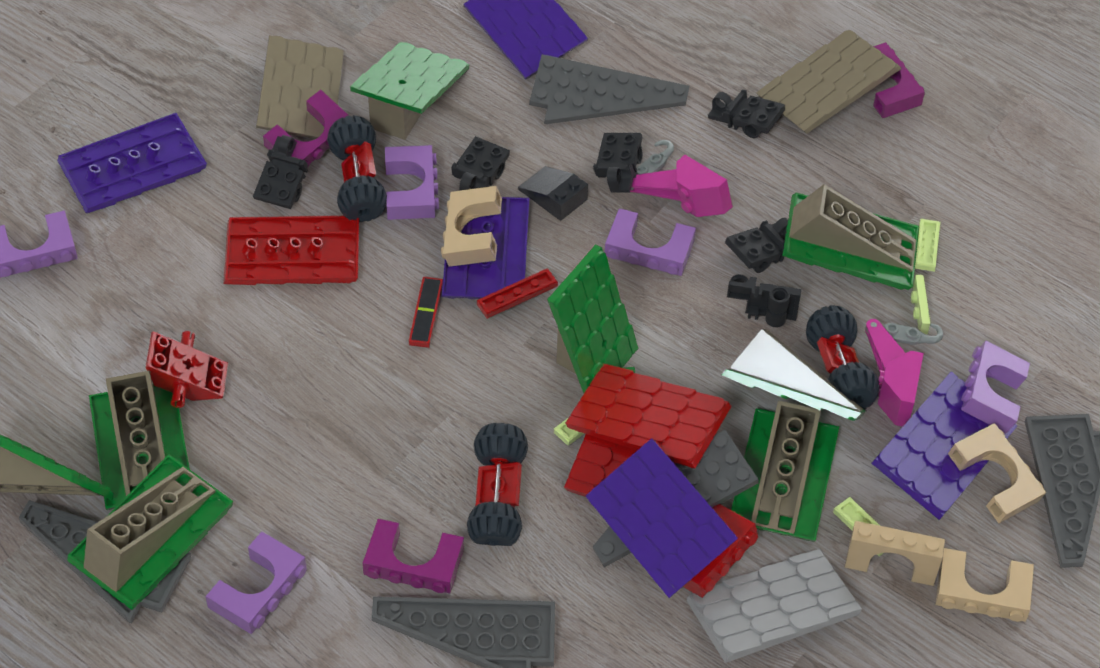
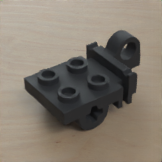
M744 89L741 90L734 101L725 92H718L712 100V110L709 112L708 118L728 123V128L734 125L735 130L738 127H742L745 135L750 138H757L761 132L769 133L785 111V104L751 95L748 98L747 90Z
M641 133L603 134L597 163H594L593 170L598 178L607 177L611 193H630L633 178H636V165L642 162L643 152L641 143L643 137Z
M286 135L277 136L273 148L269 149L267 153L270 162L266 161L253 194L254 199L291 209L293 203L299 200L302 192V180L306 178L304 172H308V164L305 160L291 157L297 144L293 137Z
M475 136L458 162H454L451 167L452 175L461 179L459 191L492 186L493 179H499L502 175L505 161L510 156V150Z
M785 217L781 218L774 224H769L767 220L763 221L760 228L756 227L728 236L725 244L748 269L753 268L756 273H761L770 266L772 261L775 264L778 261L783 262L784 256L782 255L788 219Z
M742 274L732 276L728 284L727 298L747 300L745 313H748V319H751V315L755 316V320H758V315L765 316L766 323L775 328L783 326L786 319L796 321L802 289L764 283L756 286L757 277H750L748 280Z

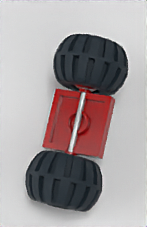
M355 115L342 117L332 124L327 138L331 152L343 160L341 166L344 183L339 189L337 204L341 213L347 219L356 220L359 218V222H368L378 218L383 213L387 201L384 187L374 178L376 170L372 151L376 144V132L371 123L363 117Z
M829 305V307H822L821 310H816L807 322V340L816 351L820 352L825 369L830 373L828 378L830 383L848 399L853 400L866 410L878 397L879 380L871 368L859 363L855 349L850 347L857 337V322L854 316L841 306Z
M508 423L487 424L479 430L474 440L475 455L478 461L484 465L478 468L476 504L467 520L468 534L476 544L512 546L518 540L522 530L521 517L514 507L519 506L521 463L526 457L528 442L524 432L515 425Z

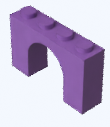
M432 145L385 147L386 175L411 174L423 180L422 185L413 190L386 192L387 219L435 218V210H439V200L434 198V195H438V183H434V180H437V168H433V165H437L436 153H432Z
M619 208L605 243L606 256L611 259L682 276L695 241L696 228L676 223L672 237L666 245L659 248H646L639 245L633 238L637 227L638 213Z
M65 210L45 215L49 237L42 246L33 250L24 251L14 248L9 243L5 225L0 226V278L78 259Z
M985 341L981 347L977 346L972 354L974 361L968 370L971 373L965 382L967 389L961 398L963 401L961 410L989 425L995 423L1000 430L1007 433L1018 420L1020 406L995 393L989 386L986 377L994 378L1017 389L1027 378L1030 363Z
M262 531L249 545L248 551L252 561L266 568L274 575L271 585L262 592L245 594L219 580L206 595L209 609L250 634L256 628L259 629L263 625L265 617L277 608L281 598L290 593L293 584L297 579H301L307 570L304 556Z

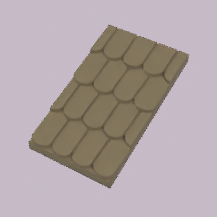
M847 30L829 44L823 45L804 61L794 65L780 77L777 76L756 92V94L763 99L785 104V111L782 115L807 134L902 68L892 59L881 53V51L859 37L855 32Z
M269 35L256 128L271 130L278 124L288 134L317 139L323 133L324 127L307 111L306 101L321 89L338 105L344 50Z

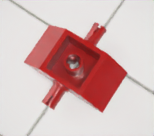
M153 331L151 333L145 368L150 372L151 380L155 386L173 393L172 406H175L176 402V408L184 407L185 398L191 401L223 398L228 362L193 348L195 334L191 333V331H184L182 333L181 343Z

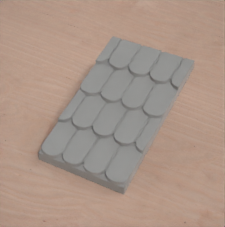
M820 549L789 557L786 561L762 567L759 571L723 580L721 584L715 585L703 598L693 593L686 600L725 663L859 615L862 610Z

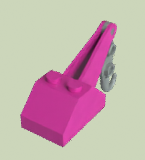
M660 140L654 144L655 147L666 145L667 149L659 154L651 155V157L637 167V172H635L636 178H633L630 192L681 201L682 209L695 217L725 214L733 207L727 179L687 155H683L677 160L676 169L658 172L663 168L668 157L674 151V145L669 140Z
M870 319L866 323L865 332L880 372L879 399L877 404L895 425L903 427L912 414L924 353L916 351L905 353L897 342L910 345L920 343L935 344L942 340L943 330L937 324L931 323L930 326L936 329L937 335L930 336L914 327L895 323L882 325L878 320Z

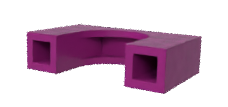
M886 42L873 46L902 68L890 76L897 83L896 86L875 94L873 106L880 116L886 118L921 106L925 95L924 88L918 84L913 74L907 70L903 61H900L895 51Z
M321 89L306 101L307 111L322 124L324 131L313 141L302 142L296 140L297 144L291 156L305 160L308 167L310 163L315 159H320L324 152L329 149L327 138L332 124L342 117L349 116ZM277 124L263 135L264 146L268 150L272 149L277 136H291Z
M377 519L363 560V574L373 579L381 578L395 584L403 583L414 588H426L437 593L451 594L464 551V537L442 532L437 551L430 561L417 566L406 565L400 562L394 555L400 536L399 523Z

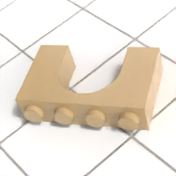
M497 186L450 193V200L447 201L448 216H445L446 231L443 232L444 247L441 248L442 258L446 259L449 266L496 261L497 243L492 232L465 235L461 231L474 218L501 214L502 197Z
M995 423L955 443L948 453L960 471L982 460L994 461L1007 471L1011 481L1010 488L993 496L986 505L998 523L1038 503L1046 494L1043 485L1037 481L1031 473L1029 466L1023 462L1017 450L1011 446L1005 438L1003 431Z
M855 521L845 568L867 572L870 559L874 555L896 553L907 557L913 562L912 582L934 586L943 557L945 539Z
M944 548L939 567L935 605L946 609L954 608L968 613H981L990 617H1002L1016 622H1026L1031 606L1034 564L1011 560L1007 571L1006 589L998 594L986 595L971 588L965 579L966 552Z

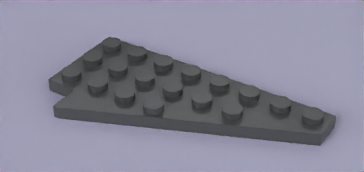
M542 54L529 105L546 108L544 124H553L685 106L690 86Z
M1089 414L1026 417L1024 422L1038 479L1046 491L1043 499L1060 568L1083 567L1100 496V431H1093Z
M726 430L715 434L695 469L673 462L711 507L721 504L759 483L758 478ZM610 526L592 546L603 567L631 553Z
M31 500L28 501L19 516L21 524L131 624L141 606L163 612L191 560V553L188 552L179 561L178 565L157 584V587L131 610L82 573L76 566L67 561L68 554L87 536V529L98 522Z
M373 597V622L481 667H554L555 602Z

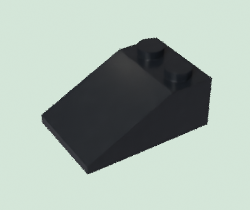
M544 166L518 186L520 192L560 221L588 200V184L573 173Z

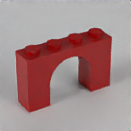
M721 504L712 508L738 539L683 586L701 598L714 588L720 578L728 573L732 565L742 558L743 553L750 546L754 545L758 538L755 523Z

